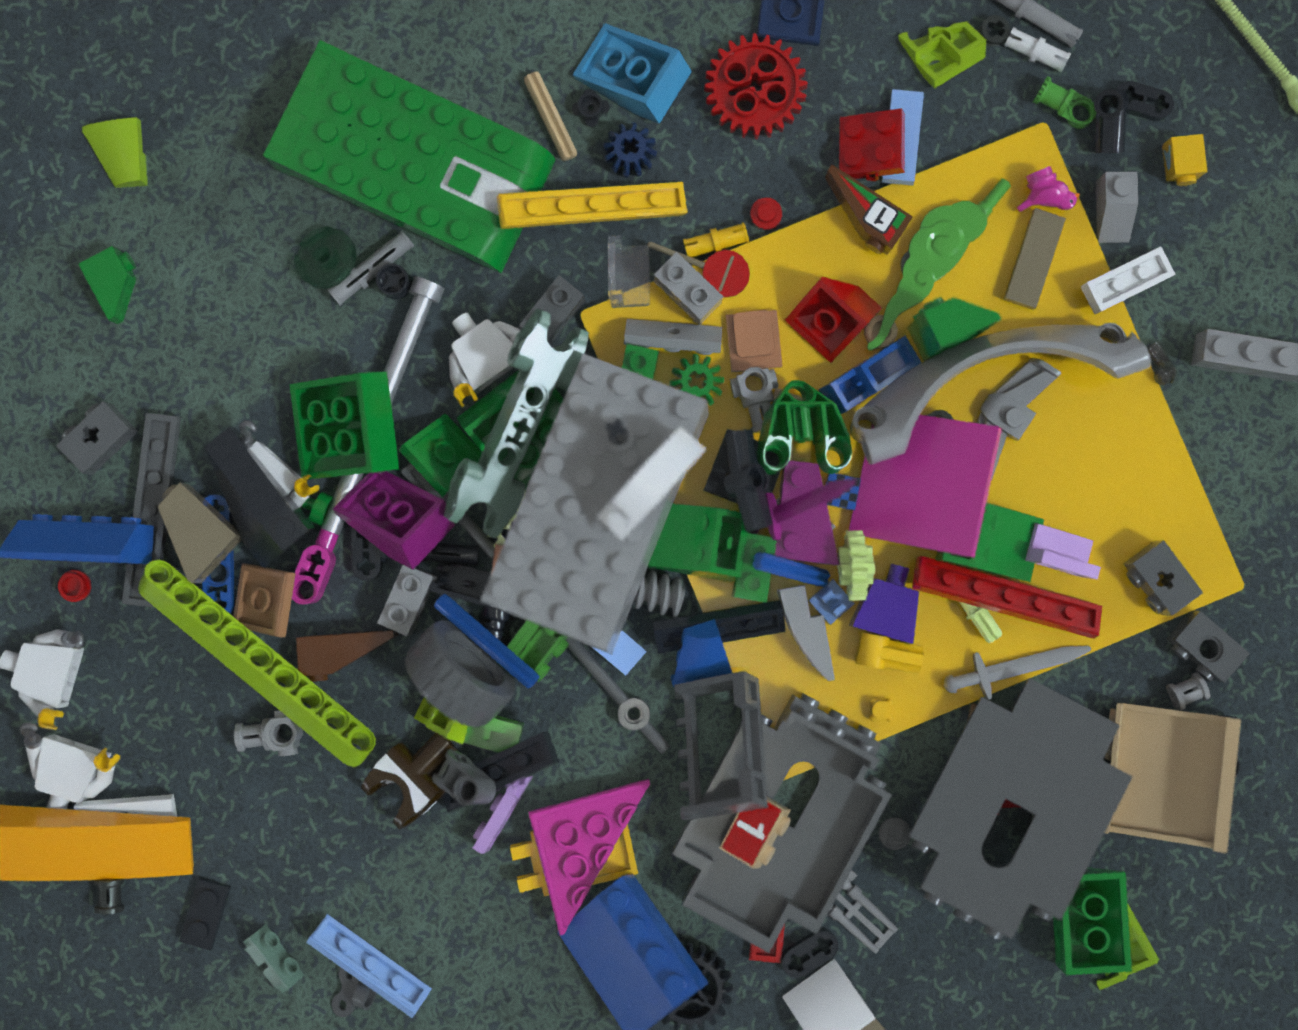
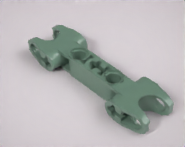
M538 308L516 335L509 351L508 364L519 369V373L490 433L479 462L476 463L469 459H463L460 462L450 482L444 512L445 518L457 523L472 504L485 502L487 512L483 523V532L495 539L517 512L523 498L525 484L513 477L530 444L548 404L550 395L555 386L563 390L569 389L581 357L585 354L589 332L575 326L560 346L551 348L547 341L551 314ZM534 387L535 393L533 398L526 402V391ZM514 421L520 422L518 428L512 427ZM506 437L514 438L513 442L507 440ZM507 447L508 454L506 458L498 461V453L501 449Z

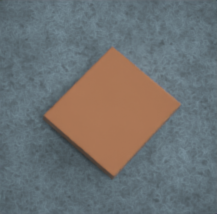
M777 310L749 311L726 315L731 373L742 372L751 367L761 369L783 367Z

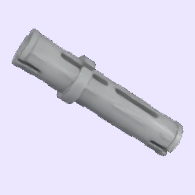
M996 0L1014 11L1015 17L1027 19L1069 45L1070 48H1073L1076 40L1083 33L1081 28L1079 29L1034 0Z
M401 230L398 235L375 251L356 268L353 266L349 268L348 271L350 273L333 287L329 288L328 292L339 305H342L345 300L361 288L365 290L369 287L367 283L376 277L378 270L386 264L395 262L410 248L414 247L413 243ZM393 248L395 249V251L392 254H390L377 266L373 267V264L375 262H377L380 258H382ZM369 269V272L365 274L363 277H361L352 286H350L349 288L346 287L350 282H352L365 270Z

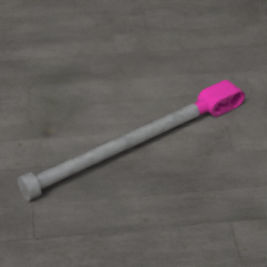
M416 276L409 290L414 295L384 370L388 374L391 404L431 304H439L444 292V288L440 285ZM364 473L341 477L315 545L309 546L304 550L296 568L292 600L296 603L313 604L322 598L336 563L333 550L345 522L334 513L333 508L361 481ZM321 553V558L325 560L324 565L316 566V562L312 560V557ZM306 571H314L313 574H320V577L305 575ZM305 581L311 582L314 587L313 595L308 599L304 598L300 593V587Z

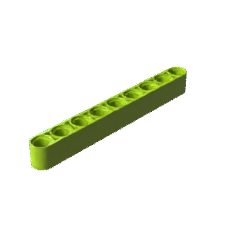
M153 560L146 565L138 585L139 593L144 599L347 766L355 767L365 761L376 744L375 736L369 728L169 563L162 560ZM152 579H157V580H159L161 583L155 582V581H153ZM176 599L182 600L185 603H180ZM202 620H206L211 624H206ZM226 640L232 641V642H234L236 645H231V644L228 643ZM252 661L258 662L261 666L253 664ZM277 682H282L286 687L280 686ZM302 702L309 704L311 708L304 706ZM327 723L333 724L336 729L329 727ZM352 743L357 744L361 750L355 748Z

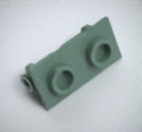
M266 924L243 941L246 946L244 950L248 952L258 967L264 962L268 965L263 974L273 985L275 991L277 989L281 993H284L286 990L288 991L304 976L298 962L290 957L281 945L277 934L272 932Z

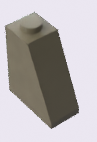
M173 484L163 493L162 498L164 500L157 507L186 578L193 584H202L242 539L238 529L190 484Z

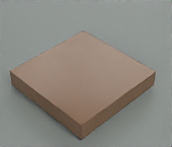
M242 563L233 617L250 631L275 637H286L296 573Z

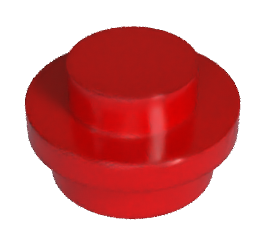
M761 198L751 208V220L760 229H773L781 221L782 208L772 198Z
M70 570L60 577L58 591L65 600L79 602L89 595L91 580L82 571Z

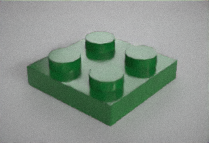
M446 413L406 441L399 449L403 456L442 498L449 493L450 482L460 462L463 459H469L478 463L482 452Z

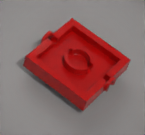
M903 109L840 117L839 169L854 179L866 178L867 181H877L879 176L905 173V113Z

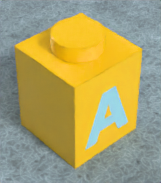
M1203 134L1171 137L1162 145L1166 182L1176 181L1177 186L1192 185L1197 183L1198 178L1207 173Z

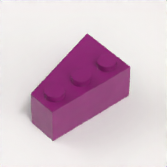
M789 461L782 469L778 505L823 486L819 464ZM827 503L781 521L782 535L781 539L776 541L775 556L793 561L839 565Z

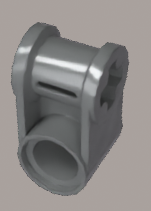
M452 749L447 750L445 754L446 760L439 772L433 774L432 781L461 805H484L490 803L496 793V786L491 777L487 776L461 752Z

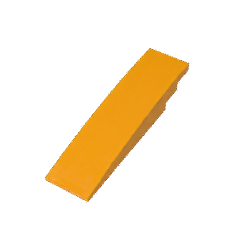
M0 805V881L111 880L193 874L194 862L190 817Z

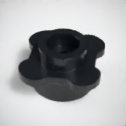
M593 89L585 90L578 102L572 105L573 114L582 117L589 127H595L602 114L608 113L610 109L608 101L602 100ZM592 105L594 109L590 111L588 106Z

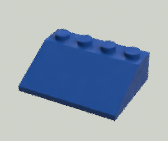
M634 874L621 876L598 894L573 917L565 934L559 935L622 1030L650 1029L709 984Z

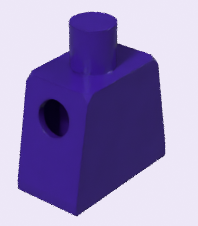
M890 564L886 581L873 578V584H868L867 587L868 595L866 600L859 602L849 626L913 644L919 591L905 587L909 568Z

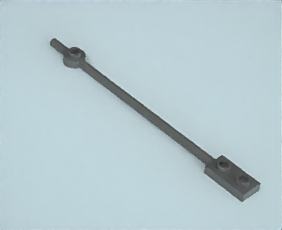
M411 463L401 470L402 474L411 484L445 500V503H447L448 494L442 498ZM465 512L462 519L458 522L493 561L494 543L470 515ZM567 638L566 641L569 643L568 648L618 704V719L621 725L628 730H640L659 753L663 754L670 747V744L649 722L650 708L648 704L638 697L629 698L580 642ZM630 708H638L641 713L640 717L631 719L628 715Z

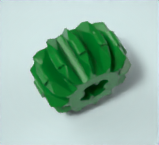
M693 354L692 365L685 358L680 360L684 371L675 367L672 369V374L681 379L670 380V387H681L679 390L702 399L704 398L707 400V404L711 406L714 404V400L709 393L721 396L722 390L714 385L723 384L725 380L721 376L713 377V375L720 371L721 367L715 365L709 369L710 357L707 356L702 365L699 364L698 354ZM692 375H695L696 378L703 377L705 379L702 383L703 388L699 389L698 386L691 387L689 385Z

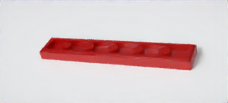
M921 555L916 559L912 589L1095 639L1099 636L1102 615L1101 605Z

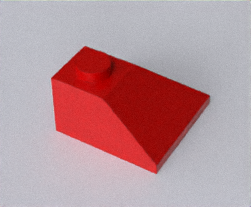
M822 276L786 317L785 321L823 357L832 363L879 313L882 307L859 286Z

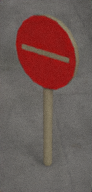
M647 243L649 248L669 256H673L676 251L656 243ZM722 250L715 252L708 258L706 263L679 253L688 263L703 268V277L725 298L738 295L749 282L750 270L748 263L743 256L735 251Z

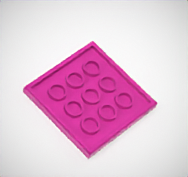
M919 415L911 432L905 453L872 465L864 457L856 507L852 513L849 531L863 530V535L867 538L975 558L1002 428L999 426Z

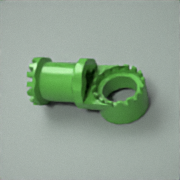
M1047 76L1040 88L1042 90L1038 92L1033 103H1042L1056 110L1057 115L1066 119L1068 124L1074 128L1083 129L1089 126L1096 116L1094 102L1090 98L1075 92L1076 90L1072 88L1068 91L1051 82L1052 78ZM1084 106L1089 112V118L1085 121L1076 120L1072 114L1073 108Z

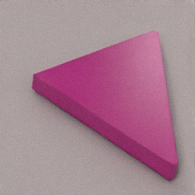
M649 779L528 811L559 935H563L567 931V927L575 913L579 910L598 873L602 870L614 849V845L623 830H625L644 793L649 788Z

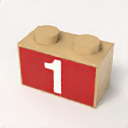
M767 797L768 808L738 812L720 846L721 850L752 868H761L762 864L766 866L775 852V848L772 845L777 835L782 836L791 821L788 818L791 810Z

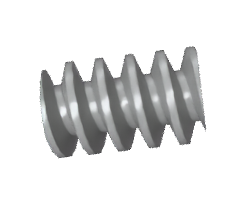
M650 571L646 578L643 576L635 596L636 609H639L645 601L648 605V612H652L657 604L660 605L661 615H664L670 607L672 608L673 618H677L684 599L685 584L682 587L680 577H675L669 583L668 574H662L657 581L656 572Z

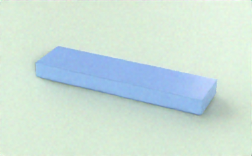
M328 914L306 942L411 1018H413L432 990L428 985Z

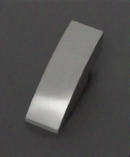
M805 585L778 589L777 593L779 600H781L783 615L800 650L824 679L828 681L835 680L824 615L810 616Z

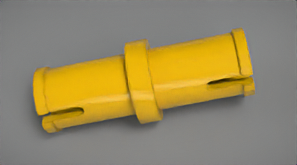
M742 222L741 224L720 230L712 228L710 233L688 239L685 238L683 242L687 256L695 257L713 251H722L724 248L745 242L748 243L749 237L745 223Z

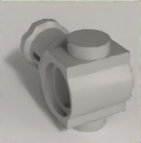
M751 367L745 370L742 375L730 379L733 397H739L743 408L749 409L753 425L750 430H753L754 434L761 432L762 417H764L765 412L770 407V402L774 400L772 389L778 388V382L774 369ZM749 376L759 377L762 381L761 390H749L745 385V379Z
M280 710L274 711L273 718H264L261 724L244 726L243 723H236L234 730L235 746L238 752H244L246 748L263 746L266 751H278V756L298 754L297 747L300 746L303 729ZM282 724H286L292 729L293 735L290 741L284 740L280 736L279 731ZM249 735H259L256 737H249Z

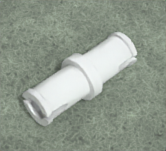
M1013 27L1004 45L1030 57L1029 61L1035 63L1037 60L1059 70L1061 73L1071 55L1069 52L1067 53L1045 43V38H1034L1017 30L1015 27Z

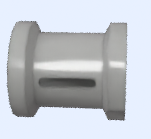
M1198 672L1193 673L1188 680L1176 685L1170 683L1166 686L1174 707L1180 711L1185 710V706L1200 699L1206 701L1211 697L1204 678ZM1190 689L1193 690V692H1190V693H1188V694H1186V695H1184V693H1183V692H1185V691H1187V690H1190Z

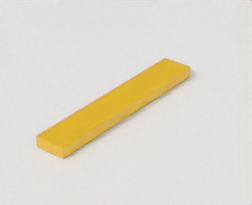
M683 182L498 194L496 197L501 229L673 217L688 213Z

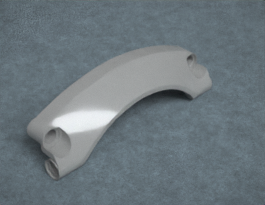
M1105 323L1101 326L1044 325L1012 329L981 336L951 347L898 377L873 397L864 407L857 410L850 426V433L854 440L861 443L865 457L870 465L905 453L914 424L929 400L956 375L974 365L996 357L1017 353L1058 354L1089 363L1119 379L1150 368V355L1145 344L1133 332L1127 337L1124 330L1115 323ZM1101 337L1108 338L1112 343L1104 341ZM869 420L874 425V429L862 428L858 425V422Z

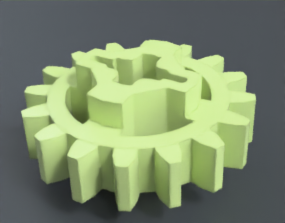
M863 530L845 531V545L838 547L839 565H837L839 584L847 586L849 601L866 600L868 584H873V576L875 574L873 548L865 544Z

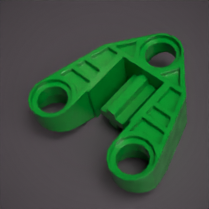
M800 380L789 382L780 391L764 414L756 452L757 462L764 467L767 475L777 474L790 461L793 437L797 443L813 440L819 468L828 474L838 473L850 462L852 445L850 435L836 403L806 382ZM789 389L798 390L802 394L803 400L799 401L792 397ZM828 450L835 451L839 455L840 464L838 466L831 465L828 462ZM766 451H773L778 455V466L773 467L767 464L765 460Z

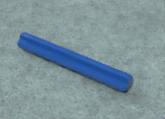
M443 594L437 599L434 607L526 688H531L538 681V673L448 595Z

